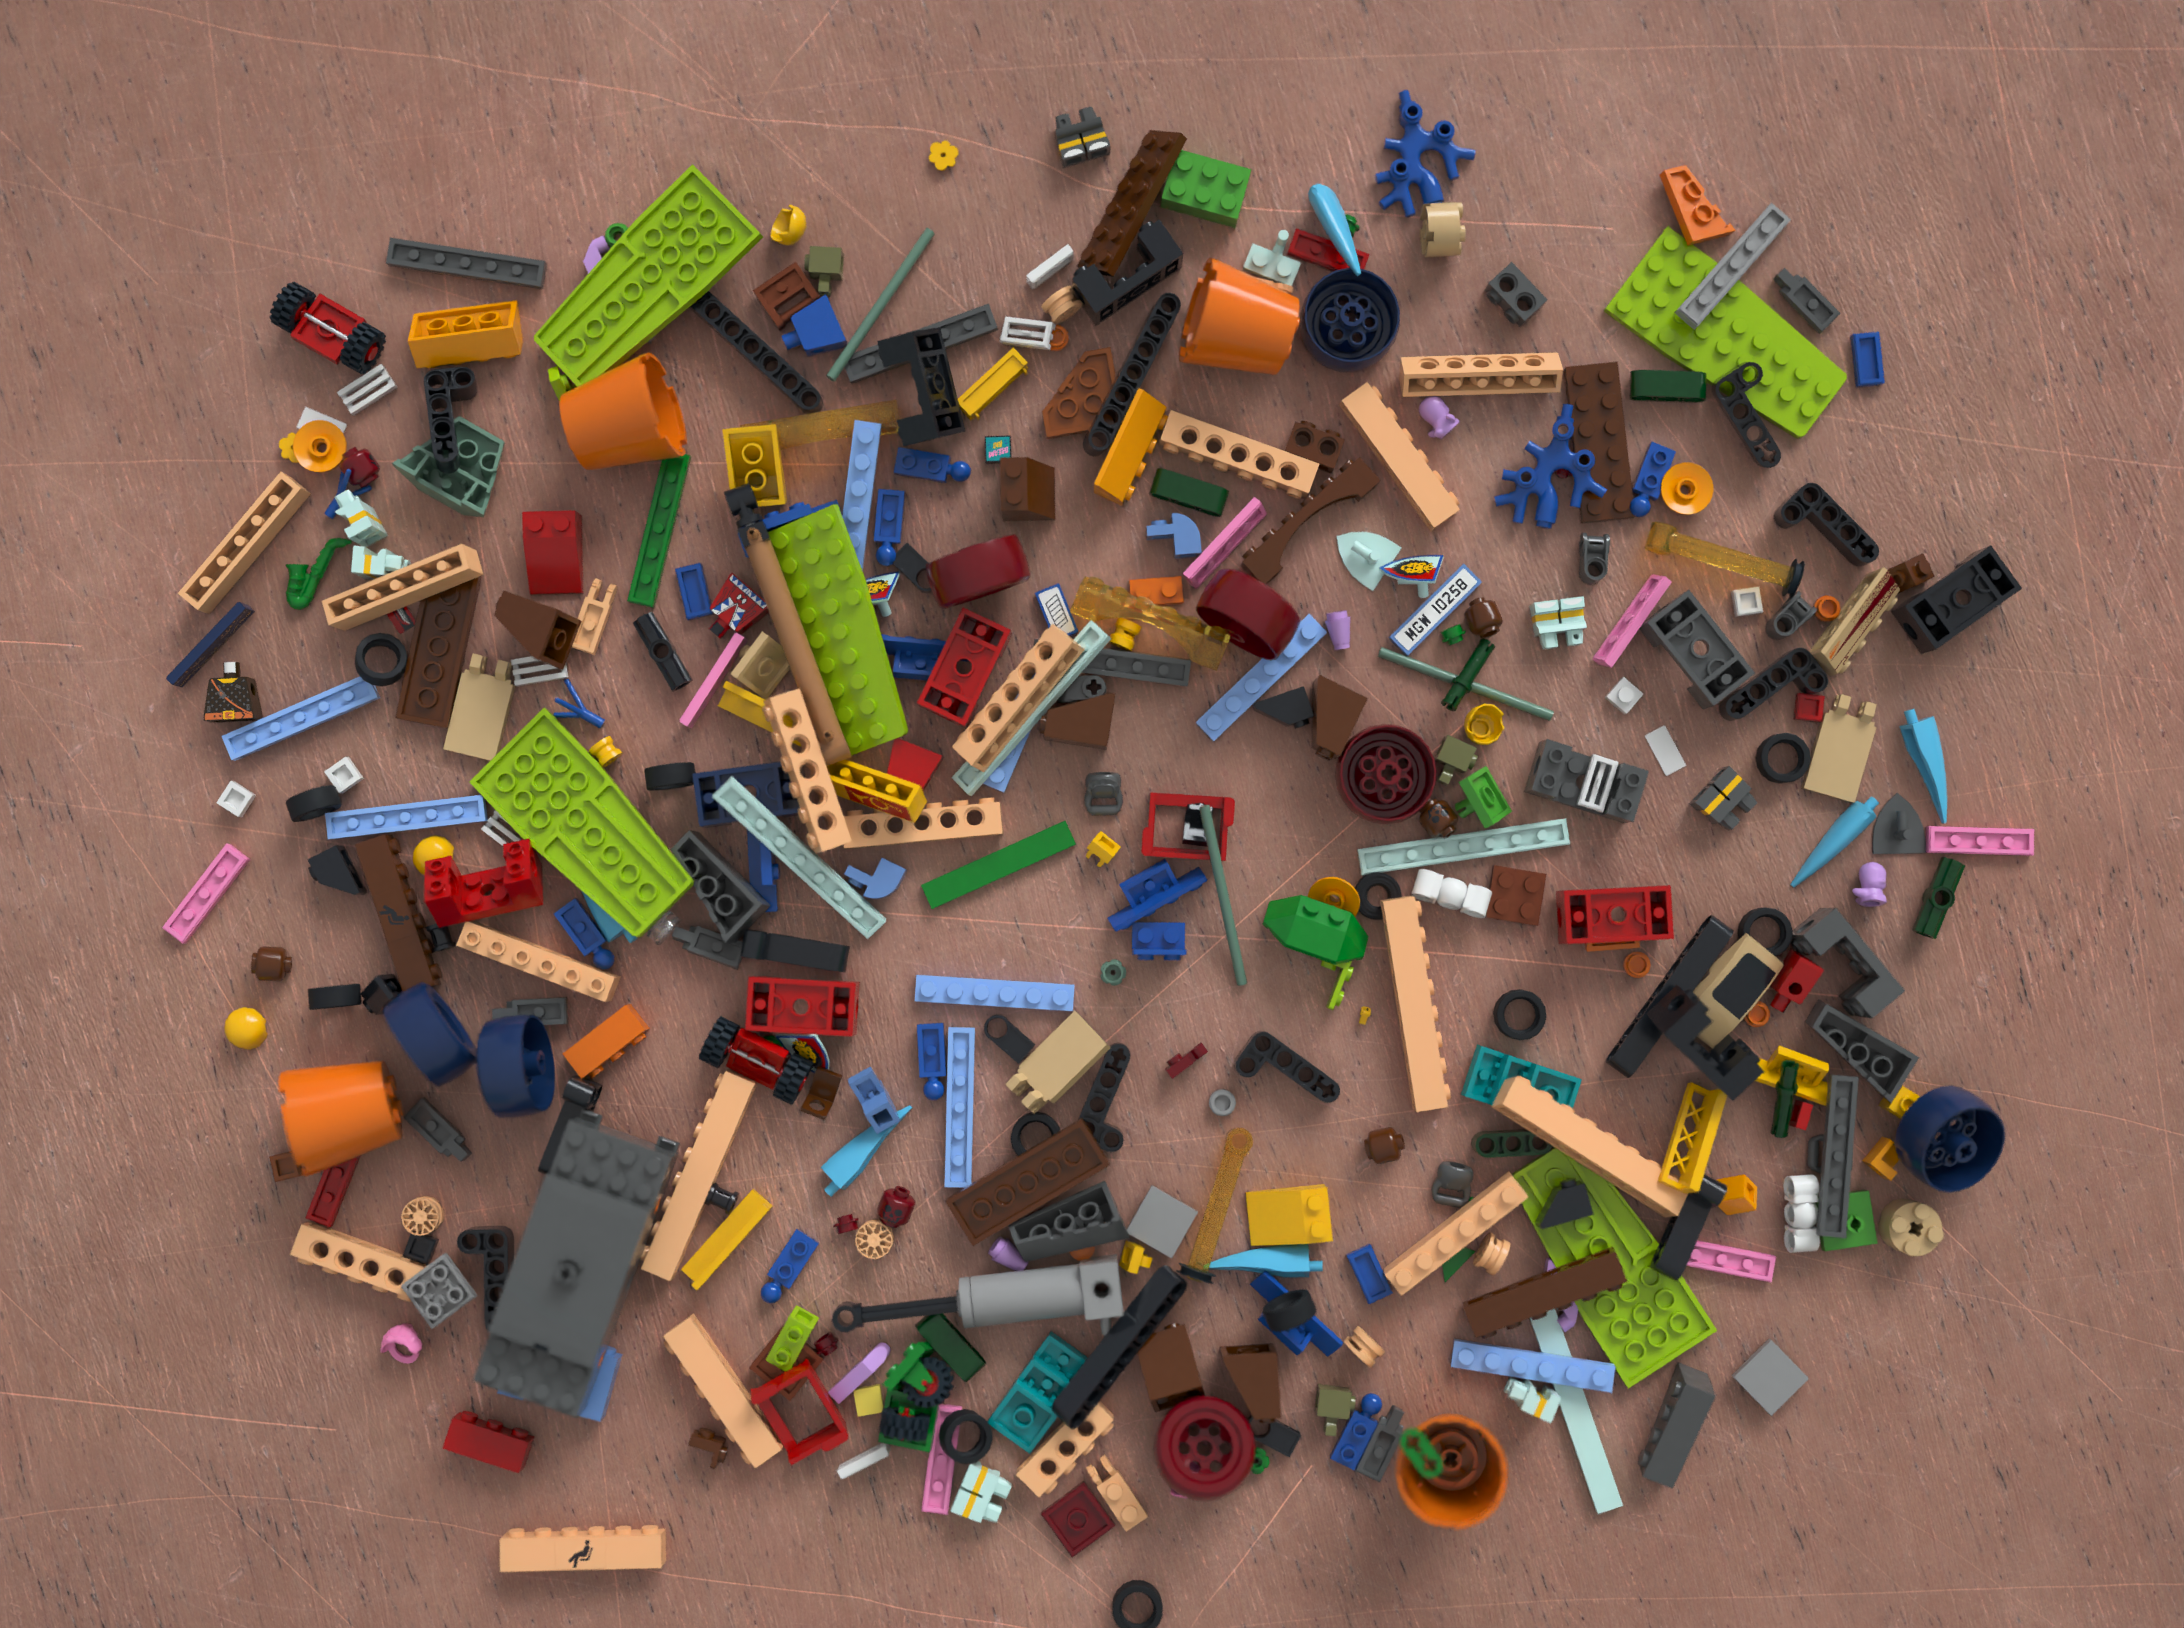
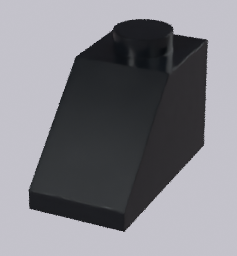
M1304 686L1252 705L1254 711L1287 727L1294 725L1295 729L1310 724L1308 719L1314 717Z
M335 845L308 859L310 875L320 884L353 895H364L367 893L344 846Z
M394 974L376 976L360 994L364 998L362 1002L365 1008L370 1013L380 1015L384 1014L383 1008L403 991Z
M1575 1178L1561 1181V1186L1553 1188L1536 1219L1537 1226L1545 1229L1594 1215L1585 1183L1576 1181Z

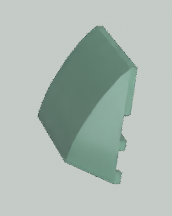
M458 416L455 418L460 456V467L457 471L445 474L437 469L431 439L421 446L417 445L412 449L413 452L403 459H397L392 463L421 492L464 516L484 517L505 441ZM443 431L440 432L438 435L444 436L447 435L449 432ZM443 450L445 458H449V451Z

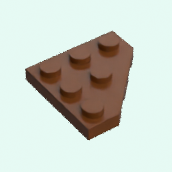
M1111 347L1085 351L1074 369L1058 388L1052 400L1046 405L1042 415L1047 439L1088 432L1116 378ZM1115 392L1116 399L1120 401L1119 392ZM1103 415L1104 421L1107 424H1114V420L1110 415Z

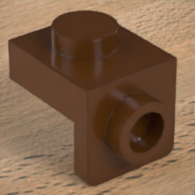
M1924 553L1888 569L1900 588L1898 593L1935 577Z
M707 1428L695 1429L688 1446L714 1453L710 1465L712 1469H716L719 1462L724 1463L728 1447L724 1446L726 1438L715 1435V1431Z

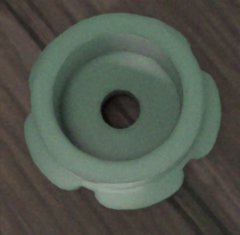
M1113 959L1101 966V979L1106 984L1119 985L1122 979L1126 977V968L1122 966L1119 960ZM1111 970H1115L1116 974L1111 975Z

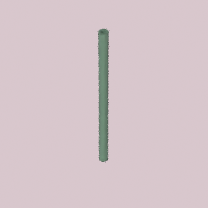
M926 228L827 373L826 377L833 382L836 381L935 233L931 229Z
M1383 647L1380 648L1378 653L1380 658L1450 684L1454 677H1458L1456 674ZM1473 681L1471 685V692L1550 721L1554 714L1552 710Z
M1203 805L1199 807L1236 983L1238 986L1247 984L1210 805Z

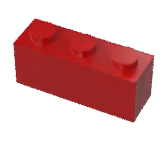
M463 1411L452 1418L442 1449L520 1473L525 1468L535 1437L528 1435L529 1432L525 1429L518 1427L510 1429L504 1427L503 1423L498 1420L488 1419V1421L479 1419L478 1415L473 1412Z

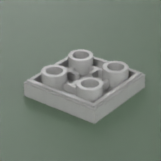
M1151 1185L1128 1225L1127 1231L1128 1234L1172 1259L1198 1211Z
M447 1252L401 1285L431 1329L478 1296Z
M1768 1339L1731 1375L1771 1416L1809 1379L1771 1339Z

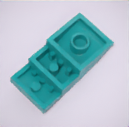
M1477 1044L1461 1095L1492 1105L1504 1080L1521 1076L1529 1080L1531 1086L1535 1089L1551 1094L1553 1096L1552 1100L1573 1109L1582 1079Z
M1051 1331L987 1422L1030 1454L1058 1417L1052 1411L1054 1401L1088 1357Z

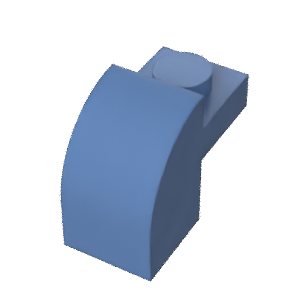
M1172 513L1171 524H1167L1166 520L1152 521L1151 525L1146 526L1147 540L1173 538L1174 559L1199 557L1202 553L1199 529L1194 521L1183 514Z
M881 858L873 876L851 865H848L844 875L850 877L849 883L861 889L863 885L868 886L863 896L879 899L893 894L899 888L907 869L885 858Z
M871 1066L847 1079L849 1086L862 1105L866 1118L877 1134L900 1122L890 1095L882 1081H879Z

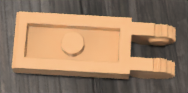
M599 579L593 581L588 596H585L578 616L581 624L572 648L594 656L612 609L611 604L617 592V585L610 584L603 602L597 601L596 598L602 586V581Z
M1104 1455L1100 1458L1101 1464L1110 1476L1102 1480L1097 1469L1092 1464L1087 1466L1086 1469L1096 1483V1488L1127 1532L1146 1519L1148 1514L1119 1470L1116 1471L1108 1457Z

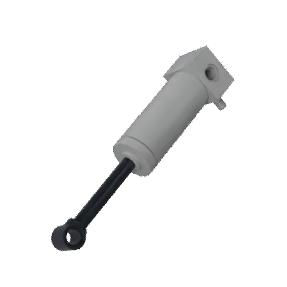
M1117 1254L1090 1257L1089 1259L1080 1260V1264L959 1278V1290L956 1291V1296L863 1307L862 1303L855 1304L846 1301L835 1309L832 1315V1323L838 1331L850 1332L854 1328L864 1327V1323L958 1312L966 1329L1085 1315L1086 1320L1100 1319L1101 1333L1103 1336H1106L1112 1328L1110 1317L1123 1316ZM1097 1283H1105L1108 1288L1104 1291H1099L1095 1288V1285ZM840 1312H851L853 1321L850 1323L843 1322L840 1318Z

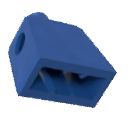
M827 295L822 296L794 314L791 320L796 330L782 335L787 350L802 345L807 356L842 349L847 345Z

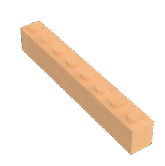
M1414 896L1380 900L1412 1108L1416 1112L1448 1107L1447 1100L1451 1099L1449 1085L1444 1084L1443 1074L1447 1073L1444 1057L1440 1058L1439 1047L1443 1046L1440 1031L1436 1032L1434 1022L1438 1021V1011L1436 1005L1432 1006L1430 995H1434V986L1432 979H1428L1426 969H1430V960L1428 953L1423 952L1422 943L1426 942L1424 927H1419L1418 917L1422 916L1421 904L1419 900L1415 901Z
M730 1069L725 1071L724 1074H719L714 1088L718 1090L714 1099L709 1098L703 1111L707 1114L703 1123H698L694 1131L693 1137L697 1139L693 1148L688 1147L682 1160L686 1163L682 1172H677L673 1180L672 1186L675 1187L672 1197L667 1196L661 1209V1211L665 1212L661 1222L656 1221L651 1232V1236H654L651 1246L646 1245L640 1260L644 1261L641 1267L642 1270L668 1281L675 1278L706 1206L705 1200L718 1178L758 1082Z
M1516 1076L1504 1080L1491 1106L1492 1108L1663 1217L1679 1215L1688 1194L1658 1182L1661 1172L1660 1164L1652 1160H1646L1639 1155L1640 1152L1637 1149L1624 1146L1618 1142V1138L1615 1135L1602 1132L1596 1128L1597 1125L1593 1121L1577 1116L1571 1107L1552 1100L1553 1096L1551 1094L1535 1089L1526 1078ZM1671 1173L1668 1175L1669 1179L1676 1182L1679 1181V1176Z

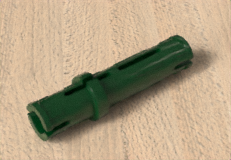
M1480 639L1479 644L1458 677L1453 678L1450 690L1441 701L1443 706L1448 704L1446 709L1456 711L1465 694L1470 693L1472 690L1471 685L1495 649L1493 643L1490 647L1488 646L1490 644L1489 640Z
M1792 1060L1782 1061L1780 1078L1775 1087L1777 1098L1770 1133L1778 1138L1788 1136L1793 1097L1798 1090L1796 1079L1799 1064H1795V1061Z

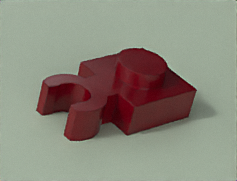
M1199 1043L1183 1056L1178 1053L1167 1061L1169 1066L1165 1070L1173 1079L1208 1051L1202 1043Z

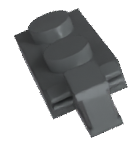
M1784 268L1773 278L1779 287L1782 288L1779 292L1783 298L1819 334L1840 315V312L1805 277H1800L1798 274L1793 277Z
M675 926L672 939L684 943L682 949L738 970L743 958L740 956L741 941L725 943L721 934L700 926H691L689 931Z
M567 997L507 1001V1008L492 1009V1020L514 1015H535L541 1020L543 1025L568 1024Z
M425 1097L421 1098L404 1116V1119L440 1154L444 1153L447 1157L453 1154L460 1162L465 1161L472 1154L463 1144L465 1138L461 1135L462 1133Z
M1392 1405L1387 1417L1381 1415L1379 1421L1377 1420L1378 1424L1355 1471L1377 1482L1381 1481L1400 1442L1404 1428L1403 1425L1399 1424L1404 1415L1401 1408Z

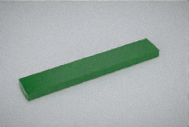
M685 454L684 456L661 461L627 600L629 603L650 608L655 607L691 461L690 455Z
M1063 821L921 886L931 909H934L1076 845L1066 821Z

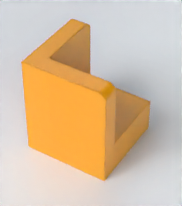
M1881 1137L1862 1161L1881 1178L1891 1181L1897 1174L1893 1167L1899 1159L1893 1145L1894 1142L1889 1138Z
M1745 1174L1717 1179V1181L1727 1186L1725 1197L1718 1205L1726 1215L1756 1211L1757 1186Z

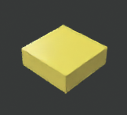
M880 1384L856 1388L853 1391L858 1417L882 1413L884 1403Z

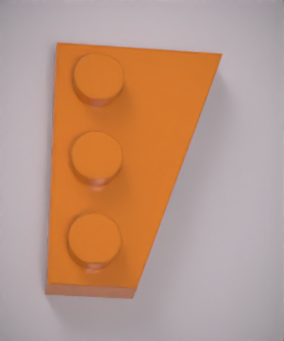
M1686 165L1664 170L1659 175L1688 246L1728 236L1736 231L1730 223L1727 225L1719 215L1721 210L1717 205H1711L1704 195V188Z

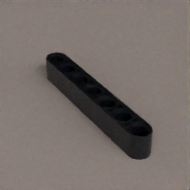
M708 291L689 307L804 413L816 415L822 410L823 399L817 389L712 293ZM717 308L721 310L718 317L713 319L708 317L712 309ZM732 326L740 327L738 334L735 336L727 335L728 329ZM750 344H758L759 349L753 354L746 352ZM777 361L778 367L774 371H767L765 368L768 362ZM795 378L798 380L794 388H785V382L788 379ZM815 396L817 401L813 406H805L804 400L806 397Z
M1165 293L1161 295L1151 308L1084 438L1083 449L1088 455L1093 457L1101 455L1113 441L1138 388H1140L1180 310L1181 302L1175 294ZM1161 303L1168 304L1171 312H1165ZM1150 325L1156 326L1160 331V335L1152 333ZM1138 348H1145L1148 352V357L1140 355ZM1127 370H1133L1137 375V379L1128 377ZM1115 392L1122 393L1126 401L1120 402L1117 400ZM1104 414H1108L1113 418V425L1107 424L1104 421ZM1092 437H1098L1102 441V447H1096L1092 443Z
M1713 915L1705 919L1606 1059L1607 1064L1627 1078L1635 1073L1663 1034L1648 1017L1647 1013L1677 984L1684 991L1689 988L1693 992L1732 937L1734 930Z
M1168 1265L1160 1267L1124 1311L1123 1316L1117 1320L1054 1401L1052 1411L1070 1429L1079 1427L1186 1291L1187 1282Z

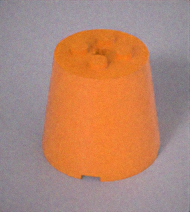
M1209 258L1203 266V271L1206 272L1204 279L1198 278L1189 303L1181 335L1182 339H1186L1185 347L1181 346L1179 349V361L1187 364L1276 375L1282 368L1285 359H1288L1291 353V343L1300 322V318H1298L1299 298L1217 259Z
M642 354L561 395L560 415L567 442L578 462L586 470L671 459L685 455L686 451L684 447L682 448V445L687 444V435L681 407L673 386L668 387L663 378L666 375L664 367L654 354Z
M384 1061L292 1069L280 1073L279 1092L280 1094L285 1093L286 1104L281 1105L285 1130L297 1166H304L301 1169L303 1176L316 1174L402 1139L401 1116L404 1115L401 1100H397L395 1077L390 1074Z
M1440 1414L1418 1425L1416 1428L1424 1433L1440 1454L1443 1467L1438 1476L1434 1478L1425 1477L1418 1471L1402 1447L1400 1448L1396 1462V1479L1400 1493L1408 1507L1418 1517L1435 1526L1461 1529L1476 1525L1485 1520L1500 1504L1507 1484L1508 1470L1506 1458L1496 1438L1479 1423L1459 1414ZM1408 1435L1406 1445L1408 1447L1413 1445L1419 1452L1421 1450L1418 1445L1419 1437ZM1425 1453L1421 1455L1425 1460L1423 1467L1425 1469L1430 1467L1432 1470H1435V1462L1437 1460L1435 1458L1433 1460L1428 1459ZM1446 1453H1456V1461L1452 1462L1451 1459L1445 1460Z

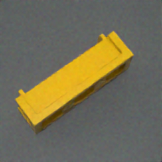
M1013 347L958 398L960 410L970 421L975 419V417L979 420V413L1022 373L1025 376L1028 375V362Z

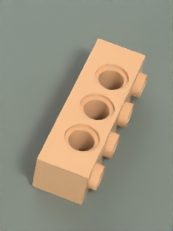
M1099 1401L1085 1419V1421L1093 1425V1429L1088 1433L1081 1432L1078 1427L1070 1429L1062 1421L1017 1468L1016 1475L1038 1497L1044 1492L1048 1495L1057 1486L1058 1482L1056 1480L1062 1473L1065 1475L1070 1473L1077 1464L1075 1460L1081 1454L1087 1455L1095 1446L1093 1441L1100 1434L1105 1436L1114 1426L1112 1423L1114 1414ZM1063 1441H1071L1075 1447L1070 1452H1064L1061 1450L1060 1444ZM1051 1460L1055 1463L1056 1467L1052 1471H1045L1041 1467L1042 1462Z

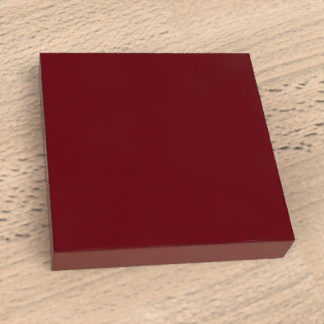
M1085 1481L1078 1484L1041 1512L1042 1517L1072 1558L1115 1527V1523Z

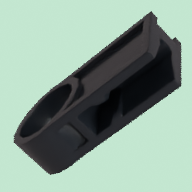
M906 543L896 553V560L893 562V565L918 590L924 593L932 592L930 588L920 587L917 582L919 573L926 570L925 565L928 562L913 547Z
M993 1015L985 1022L984 1031L986 1036L1018 1064L1035 1046L1027 1036L1003 1015ZM994 1018L1003 1019L1007 1025L1006 1034L999 1038L992 1037L987 1030L990 1020Z
M1252 1415L1247 1419L1249 1424L1254 1419ZM1276 1419L1275 1422L1270 1423L1267 1433L1263 1435L1254 1434L1255 1440L1289 1458L1301 1437L1299 1431Z

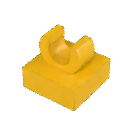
M1100 831L1088 845L1087 849L1089 851L1086 857L1089 859L1092 854H1095L1100 858L1097 866L1101 867L1104 863L1108 864L1121 846Z
M1126 1240L1118 1266L1127 1272L1137 1274L1139 1266L1150 1268L1152 1257L1143 1253L1145 1248L1136 1242Z

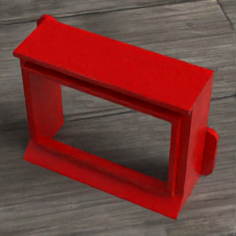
M1150 792L1148 827H1145L1142 833V854L1154 857L1210 860L1208 850L1153 847L1156 805L1187 807L1188 804L1202 803L1221 809L1219 852L1221 861H1226L1228 827L1234 823V799L1231 797Z
M807 1358L804 1362L764 1385L751 1389V1402L754 1405L758 1404L788 1452L790 1465L797 1463L821 1448L827 1452L848 1440L846 1422ZM806 1376L832 1418L833 1423L797 1443L770 1397Z

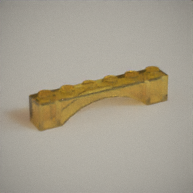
M895 399L740 425V427L776 424L781 451L816 441L853 437L855 420L881 423V435L897 433L899 428L897 420L901 419L899 405Z
M1085 576L1083 578L1070 613L1093 622L1111 618H1129L1150 623L1176 639L1187 652L1192 662L1215 671L1219 667L1230 640V636L1221 627H1211L1203 624L1196 617H1186L1178 614L1175 609L1156 605L1149 598L1131 595L1122 587L1106 585L1097 577Z

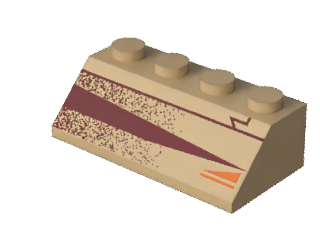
M1882 567L1865 575L1840 609L1838 617L1830 622L1809 652L1828 676L1838 673L1842 674L1849 667L1851 661L1848 659L1854 652L1858 653L1866 643L1864 638L1868 632H1873L1882 622L1880 616L1885 610L1889 611L1898 599L1895 596L1900 591V588L1886 568Z

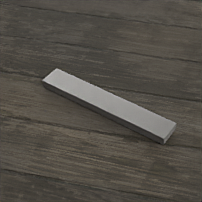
M1771 203L1676 310L1675 314L1695 330L1791 219Z

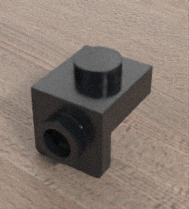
M1195 803L1187 805L1182 844L1207 847L1199 809L1200 806L1205 804ZM1210 807L1211 814L1213 815V807Z

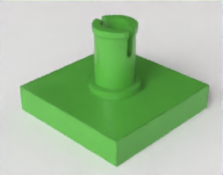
M1487 766L1459 782L1467 796L1466 799L1455 804L1456 811L1466 807V809L1458 813L1461 818L1476 812L1486 829L1512 812Z
M1869 1190L1850 1192L1846 1238L1820 1236L1823 1251L1878 1244Z

